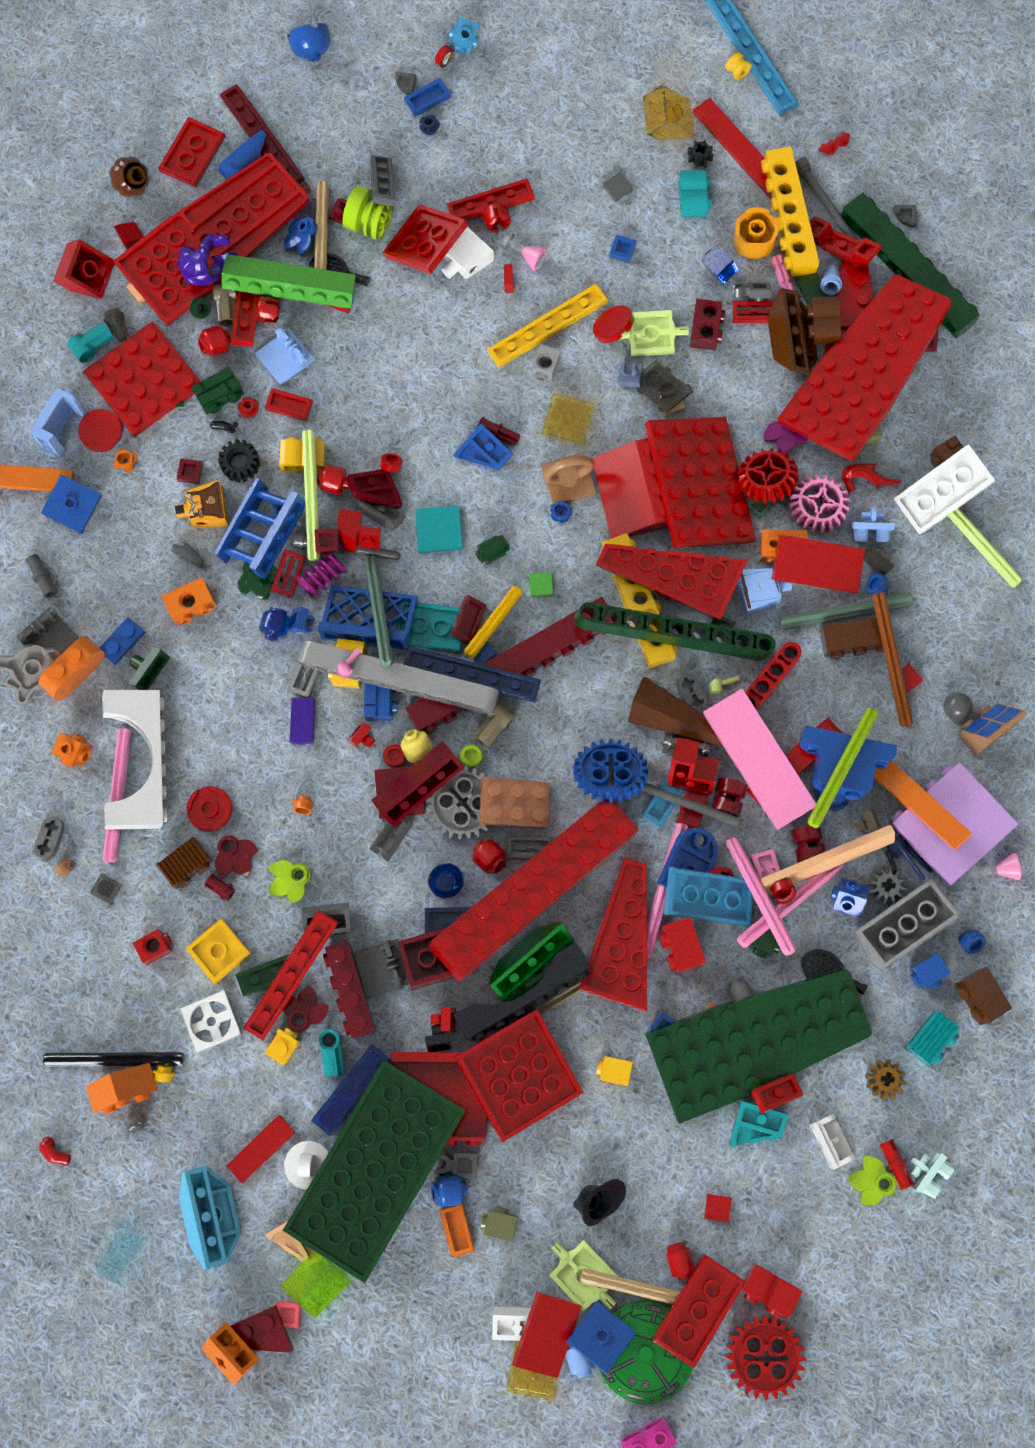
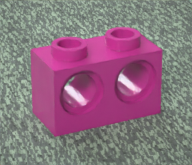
M664 1416L620 1439L622 1448H671L677 1444Z

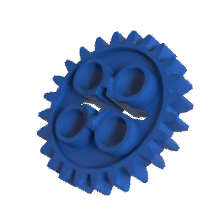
M600 739V745L591 742V748L584 746V753L578 752V758H575L573 767L574 781L578 782V789L584 788V795L592 793L591 799L599 796L602 803L605 798H608L610 804H612L613 799L617 798L622 803V797L631 800V793L637 796L639 789H644V783H647L649 770L647 760L643 759V753L637 754V747L630 749L629 742L623 746L620 739L616 744L613 743L612 739H609L606 744ZM609 756L613 757L612 786L609 785Z

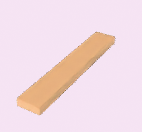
M888 825L763 877L761 883L767 894H772L771 886L781 879L788 878L792 880L793 884H796L894 843L895 831L891 825Z

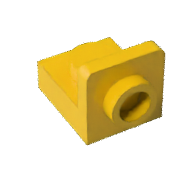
M287 1027L284 1031L278 1028L276 1031L277 1035L265 1051V1054L283 1066L287 1064L301 1043L296 1039L298 1034Z

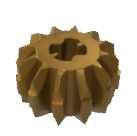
M886 1059L885 1064L881 1060H877V1068L873 1065L868 1067L874 1074H865L866 1079H872V1083L866 1084V1087H875L872 1095L877 1096L880 1093L881 1100H886L887 1093L891 1100L895 1099V1092L898 1094L903 1093L899 1085L907 1084V1081L900 1080V1076L906 1075L905 1071L897 1072L900 1067L899 1063H895L891 1067V1059ZM887 1073V1077H891V1083H886V1086H884V1081L881 1082V1076H885Z

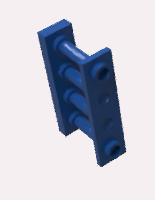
M256 478L249 487L247 495L223 538L217 544L214 554L225 564L228 563L231 556L250 564L249 568L258 577L266 579L305 508V500L299 493L291 491L287 498L267 492L268 487L259 478ZM262 500L282 506L277 517L257 511ZM252 518L271 525L266 536L246 530ZM241 538L261 545L255 556L236 549Z

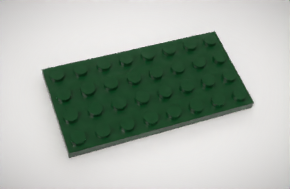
M383 1060L282 1231L365 1283L466 1110Z

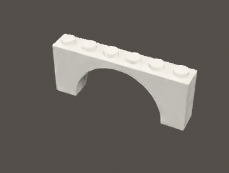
M104 690L102 695L103 718L117 719L135 728L148 744L152 759L150 776L141 789L123 800L107 802L105 804V830L161 828L163 822H167V808H163L162 799H166V786H162V777L166 776V764L161 763V755H165V741H161V733H164L165 722L164 719H160V711H164V697H160V690Z

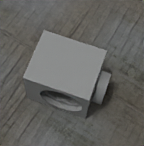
M540 344L531 367L532 376L536 380L553 382L561 360V350ZM543 363H549L551 366H549L548 368H543L540 365Z

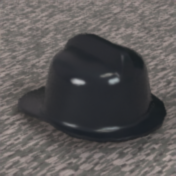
M611 1179L600 1186L587 1185L580 1191L578 1198L573 1202V1206L582 1215L584 1224L595 1226L620 1207L626 1196L624 1182L619 1179Z

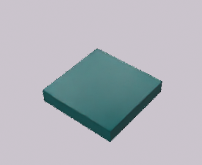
M459 505L415 509L418 553L463 550Z

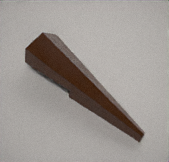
M643 677L632 702L628 723L723 746L701 712L683 700H679L670 694L668 690L652 682L650 678Z

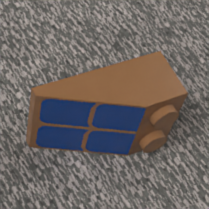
M999 703L992 708L990 705H987L978 713L981 717L976 721L970 719L961 726L963 731L958 736L972 753L977 756L1013 728L1027 713L1025 710Z

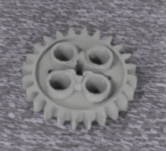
M465 766L463 772H459L436 791L432 798L426 800V803L432 804V806L426 808V811L434 813L429 817V820H437L434 828L437 829L442 826L440 832L442 835L448 831L450 839L457 834L459 841L462 840L463 835H466L467 839L471 841V834L474 833L479 838L480 830L488 832L486 825L480 824V810L473 808L474 802L480 800L481 778L485 777L484 772L478 776L476 768L469 773L467 766ZM469 783L471 788L468 792L463 793L458 790L459 785ZM450 788H453L463 801L467 800L469 809L477 816L476 819L470 816L464 806L459 807L458 799L449 791ZM449 797L453 799V804L450 807L441 806L442 799ZM458 815H466L468 817L467 822L463 825L457 824L455 820Z

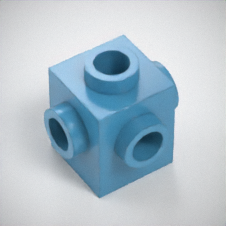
M459 17L456 27H451L448 39H451L450 47L454 48L453 50L459 54L470 53L472 48L476 49L480 37L476 35L479 24Z

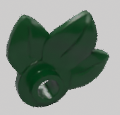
M244 562L243 574L238 579V588L241 594L245 595L252 591L257 597L267 600L277 568L273 565L266 579H263L249 570L250 564ZM282 575L280 576L278 583L283 581Z

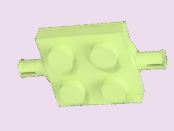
M672 310L633 312L634 323L631 330L621 334L623 336L621 339H628L631 357L674 354L676 336H688L689 329L688 326L675 327L672 320Z
M584 1239L576 1248L568 1252L557 1241L555 1245L561 1252L554 1245L551 1249L561 1259L558 1266L549 1276L574 1302L582 1305L581 1310L583 1312L593 1302L598 1300L610 1310L612 1306L606 1299L613 1306L616 1302L606 1293L608 1288L583 1283L580 1281V1275L584 1268L614 1276L618 1275Z

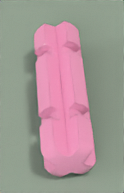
M783 255L773 256L771 262L773 268L776 269L774 271L779 285L785 289L795 290L793 283L790 282V274L785 268Z

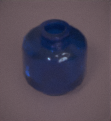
M270 607L269 610L264 611L262 614L259 631L265 635L264 639L277 642L278 638L282 639L287 636L291 618L287 615V611Z

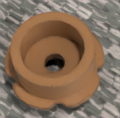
M65 856L53 870L58 874V878L61 875L66 877L73 870V860H69Z

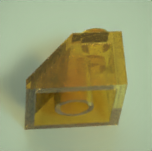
M663 85L643 96L647 135L659 141L694 137L689 98Z

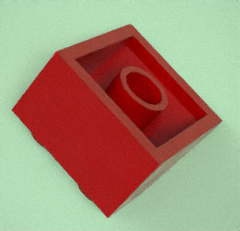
M80 239L74 240L66 244L53 281L69 291L102 299L114 266V259Z

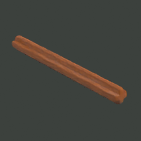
M880 592L873 594L872 598L900 726L906 727L913 724L886 594Z

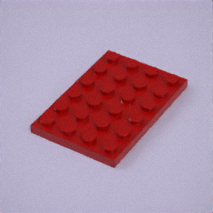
M727 418L648 420L645 423V428L673 548L753 543L756 540L746 496L743 494L741 484L738 482L739 468Z

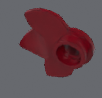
M232 835L222 837L217 845L219 854L215 859L217 873L220 877L224 878L233 870L237 874L248 876L252 868L249 857L258 852L257 847L247 839L238 840ZM228 843L233 844L231 851H226L225 849Z
M312 987L304 989L297 998L292 995L283 1009V1012L288 1016V1026L294 1032H305L310 1025L321 1023L327 1016L329 1006L317 1004V995ZM303 1017V1024L297 1025L296 1018Z

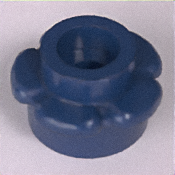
M427 115L419 121V128L426 135L435 134L440 127V122L434 115Z

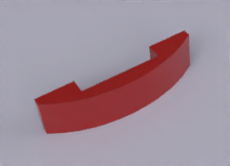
M814 216L809 221L814 243L824 251L843 260L866 264L882 249L881 244L867 238L859 241L832 229L831 223Z

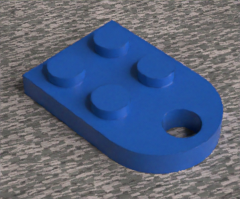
M689 828L682 831L672 846L657 884L667 889L669 867L709 873L713 869L718 856V846L713 835L702 828ZM700 834L704 839L701 847L696 843V838Z

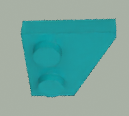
M741 1100L729 1146L736 1147L745 1143H757L767 1139L782 1138L788 1113L772 1109L761 1114L757 1104Z

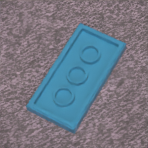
M669 867L664 915L691 917L692 919L750 927L754 897L744 878Z

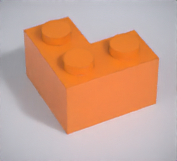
M150 1063L109 1073L86 1086L94 1114L103 1111L104 1115L129 1105L131 1100L135 1099L136 1103L150 1099L149 1094L158 1090Z

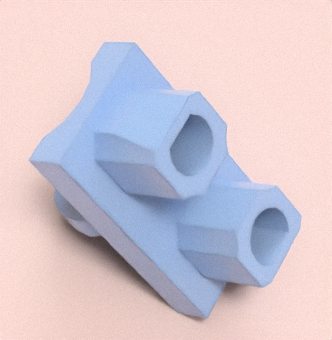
M870 506L869 512H861V519H869V522H850L854 541L867 542L868 529H875V542H889L890 531L894 530V523L876 522V519H884V513L876 512V506Z

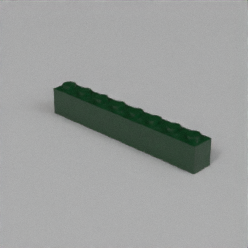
M862 192L843 207L842 217L861 240L867 238L882 245V249L876 255L895 275H900L951 299V308L941 324L955 339L976 323L980 316L977 308L973 304H969L963 297L962 292L949 283L946 275L940 273L934 267L933 262L929 258H925L919 251L918 246L905 237L902 229L896 227L885 212L880 211L872 198L867 197Z

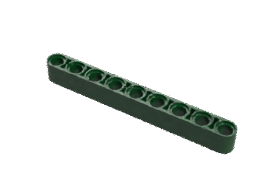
M593 602L583 603L574 616L576 626L584 630L757 661L766 659L776 647L774 638L768 634ZM582 613L589 614L591 619L585 618ZM605 617H610L613 623L606 621ZM627 621H632L635 627L630 626ZM649 625H654L657 631L652 630ZM671 629H676L679 635L674 634ZM693 633L699 634L701 639L696 638ZM715 636L719 637L722 643L718 642ZM737 640L741 641L744 647L740 646ZM759 644L763 645L766 651L762 650Z

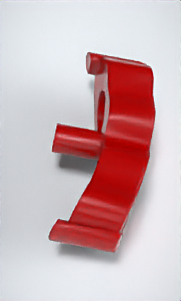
M842 132L839 136H836L835 140L831 139L828 143L822 144L818 148L819 152L833 155L838 146H847L850 134Z

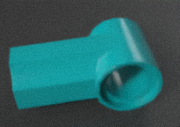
M101 322L85 334L79 333L72 336L68 340L67 346L79 362L85 363L89 360L88 358L91 359L95 356L96 350L114 339L106 325Z
M335 1029L324 1030L318 1037L325 1077L346 1074L341 1045L342 1037ZM328 1033H332L336 1037V1043L332 1047L327 1046L324 1041L325 1035Z

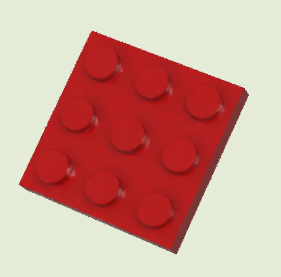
M419 204L382 253L387 259L432 274L467 228L468 224L465 219Z

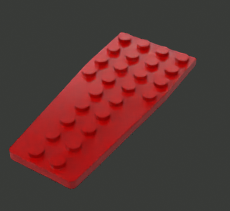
M267 153L162 222L113 260V263L168 327L189 310L192 299L195 297L205 298L213 291V284L222 283V275L218 281L209 286H195L187 283L177 265L180 256L179 249L182 246H190L197 251L208 234H213V236L224 234L230 237V245L210 247L207 260L208 273L212 270V264L215 261L216 255L221 256L225 252H236L238 256L250 258L309 203L308 195L273 154Z
M894 275L845 331L841 339L833 345L815 366L777 418L778 424L853 462L892 408L950 310L951 299L900 275Z

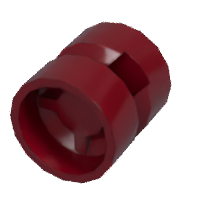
M718 778L716 786L718 796L713 798L711 808L739 818L743 807L740 800L745 798L747 784L730 778Z
M809 825L791 830L793 844L797 845L795 849L797 863L826 852L825 844L820 843V840L823 838L821 826L814 828Z

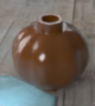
M133 156L118 158L110 168L111 185L121 196L137 197L142 195L145 188L148 187V169L138 158Z

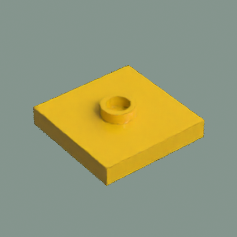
M222 918L185 948L215 985L251 955V952Z

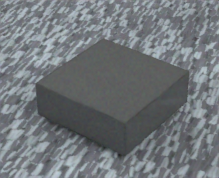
M618 172L603 183V188L615 202L633 191L632 185L621 172Z

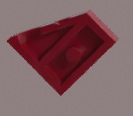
M380 469L349 474L346 478L353 498L401 509L403 503L390 472Z

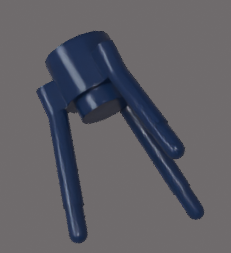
M901 835L895 837L894 843L886 846L887 850L884 853L890 865L894 868L893 875L897 871L893 856L896 859L904 856L920 879L923 881L926 879L908 852L929 873H932L933 870L915 852L906 840H903Z

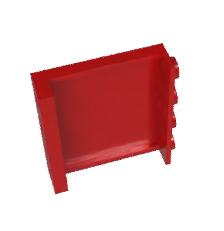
M391 1052L392 1065L466 1110L447 1145L456 1146L457 1141H467V1146H481V1141H486V1114L455 1059V1056L460 1054L459 1052Z

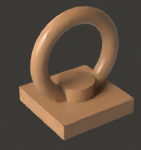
M584 452L541 464L543 479L547 484L553 505L560 501L569 503L596 495L590 475L595 464L592 458L584 455Z

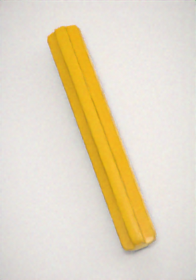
M516 585L511 587L465 648L464 653L471 659L477 656L522 596L523 591Z

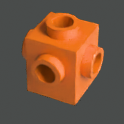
M60 732L51 754L61 758V763L72 768L75 765L84 766L91 756L93 745L85 742L87 738L80 734L74 733L71 735Z

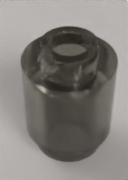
M872 543L865 549L864 562L875 573L885 576L896 565L890 554L879 543L875 546Z

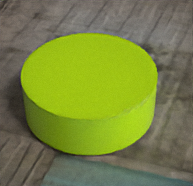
M470 744L461 750L460 759L464 766L475 768L481 764L483 754L478 746Z

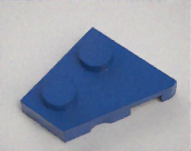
M483 423L475 429L453 454L456 458L488 466L496 470H500L514 455Z

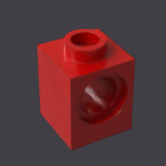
M158 929L133 942L142 963L146 965L173 952L170 948V945L173 944L167 932L163 933ZM158 940L160 944L159 949L156 952H151L150 944Z

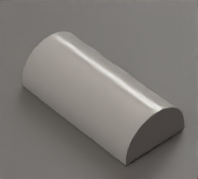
M931 878L857 929L855 936L870 960L880 970L884 971L956 921L961 915Z

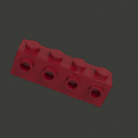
M442 741L371 801L383 817L394 827L465 767Z
M345 940L326 946V953L323 954V959L326 967H331L333 976L329 978L333 990L337 989L340 997L336 999L340 1013L344 1012L346 1021L343 1022L346 1035H351V1038L358 1039L376 1033V1026L350 942Z

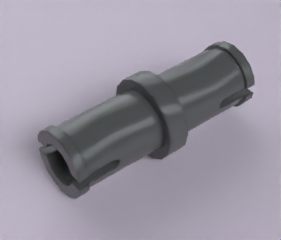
M32 554L28 556L25 561L33 574L32 579L35 583H38L44 598L55 596L57 589H55L50 579L51 574L49 570L45 569L39 555Z

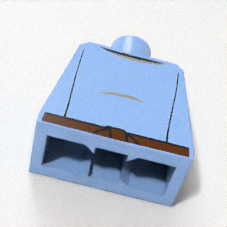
M773 568L743 569L738 580V587L745 616H750L780 604L782 599L781 592L792 590V584L771 580Z

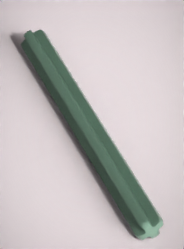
M373 555L366 556L364 560L380 664L382 667L392 666V653L377 559Z
M911 593L886 597L889 610L913 605ZM873 599L781 616L780 624L782 629L795 628L875 613Z

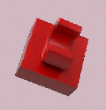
M365 722L360 723L347 739L353 746H358L361 742L369 748L376 740L367 734L371 727Z
M441 1007V1014H431V1024H441V1031L456 1032V1019L454 1017L456 1008Z

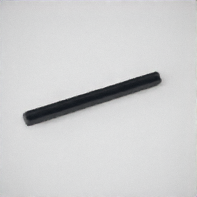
M181 1052L45 1053L43 1056V1065L47 1067L139 1066L150 1063V1066H182L184 1063V1054Z

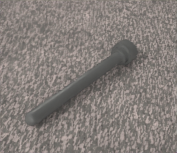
M806 157L798 159L795 162L798 175L804 177L843 234L858 240L810 172L809 161Z
M297 530L294 538V548L304 549V547H307L306 531ZM338 542L339 551L349 552L345 550ZM357 547L356 554L373 555L392 560H399L401 557L398 551L386 549L378 550Z

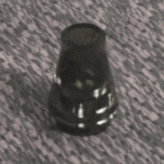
M119 308L105 312L104 322L116 337L117 342H123L130 338L124 312H121Z

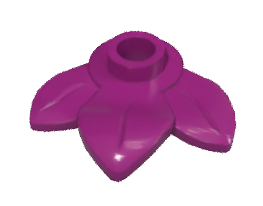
M778 422L769 424L763 436L764 441H776L777 449H781L782 454L792 451L796 443L806 444L808 440L781 426Z

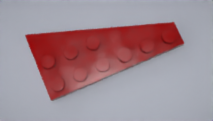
M842 260L840 270L842 288L835 294V297H839L841 336L873 300L868 263L859 264ZM825 344L823 357L834 344Z
M605 543L596 566L720 622L748 559H730L723 556L712 557L705 556L704 554L659 551L652 548L641 549L633 548V546Z
M624 857L589 959L593 971L589 973L590 976L581 982L579 989L647 1012V865Z

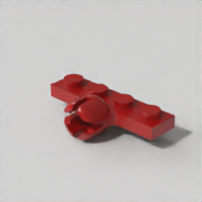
M528 178L447 203V209L450 215L465 219L466 221L482 217L488 230L498 233L499 230L496 224L500 223L503 231L511 224L508 208L535 200Z
M237 291L231 345L253 347L256 324L258 322L276 323L278 321L279 299Z

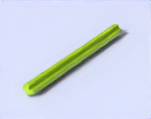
M869 707L865 711L807 821L810 826L818 828L821 825L879 715L877 710Z

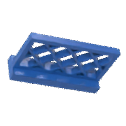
M331 585L322 622L319 621L317 628L322 639L337 641L338 639L365 641L366 645L378 646L375 627L371 625V622L374 621L373 615L366 618L362 612L371 606L369 590ZM382 591L383 599L390 601V604L384 607L385 613L392 608H395L399 613L398 616L390 621L386 618L387 628H390L388 629L390 647L408 650L418 596ZM336 593H342L347 596V599L338 605L334 601ZM360 596H366L369 601L358 607L354 600ZM403 601L411 602L410 608L404 612H401L397 607ZM352 603L356 609L345 616L341 608ZM337 611L343 617L337 622H328L329 617ZM360 614L364 621L358 625H352L349 620ZM403 619L406 623L405 631L395 630L392 625Z

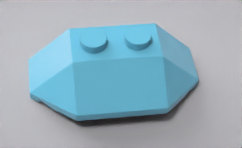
M208 1166L184 1171L179 1200L190 1248L204 1269L229 1263L231 1254L241 1235L231 1186L219 1175L211 1171Z

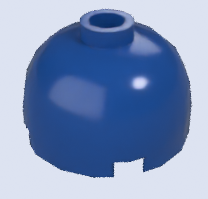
M317 23L318 27L315 28L311 27V24H307L291 30L290 35L287 34V38L292 51L298 57L308 59L309 62L320 60V55L324 54L330 45V33L326 23Z

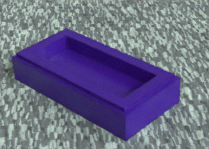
M291 698V744L314 743V698Z

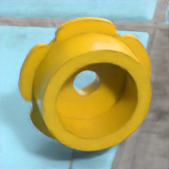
M158 1065V1068L152 1071L155 1081L173 1082V1075H176V1072L172 1071V1067L167 1065Z

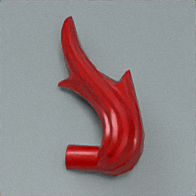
M877 463L848 465L842 471L841 476L848 493L856 490L853 479L857 477L869 480L877 490L880 485H895L900 483L902 479H890L878 474L874 470Z

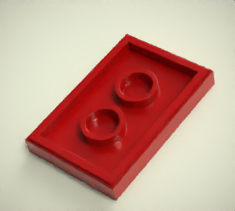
M188 117L159 165V172L196 188L225 139V133Z
M537 1291L512 1365L558 1378L569 1346L567 1340L574 1332L582 1305Z

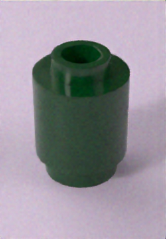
M495 535L478 544L475 554L481 563L485 562L488 565L505 556L510 547L503 535L498 537Z

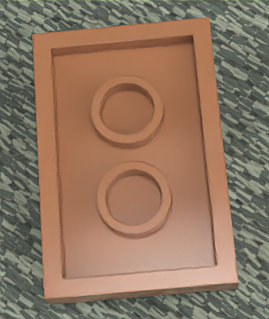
M491 777L481 778L480 824L547 829L549 827V782Z

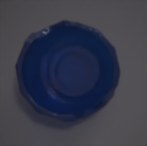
M451 863L437 865L428 876L429 889L435 896L442 899L456 896L464 886L462 871L458 866Z

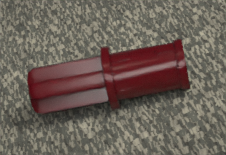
M484 417L480 419L477 427L483 423L500 440L513 446L518 444L520 434L503 427L501 423H494Z

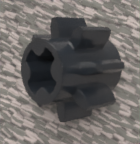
M705 140L703 142L694 141V147H688L687 154L690 155L688 163L693 162L696 169L698 166L707 168V161H713V146H708Z

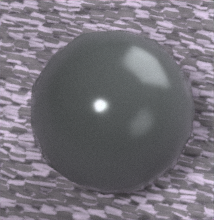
M955 692L946 697L943 710L950 719L961 721L970 716L973 703L966 694Z

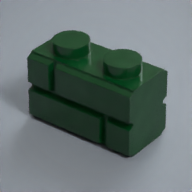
M229 366L191 387L206 415L219 412L222 406L229 402L235 403L244 395L242 387Z

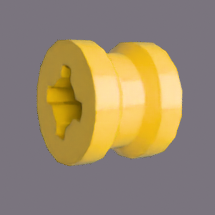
M738 52L727 61L725 68L728 72L733 73V77L736 80H740L749 73L752 65L749 61L744 60L741 52Z

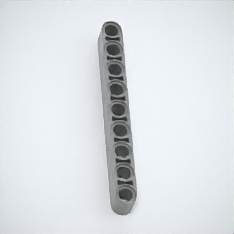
M305 640L298 664L340 676L337 672L338 664L346 661L353 652ZM360 653L352 664L349 665L353 672L347 677L485 714L494 713L499 691L492 687L393 662L392 666L382 667L379 658Z

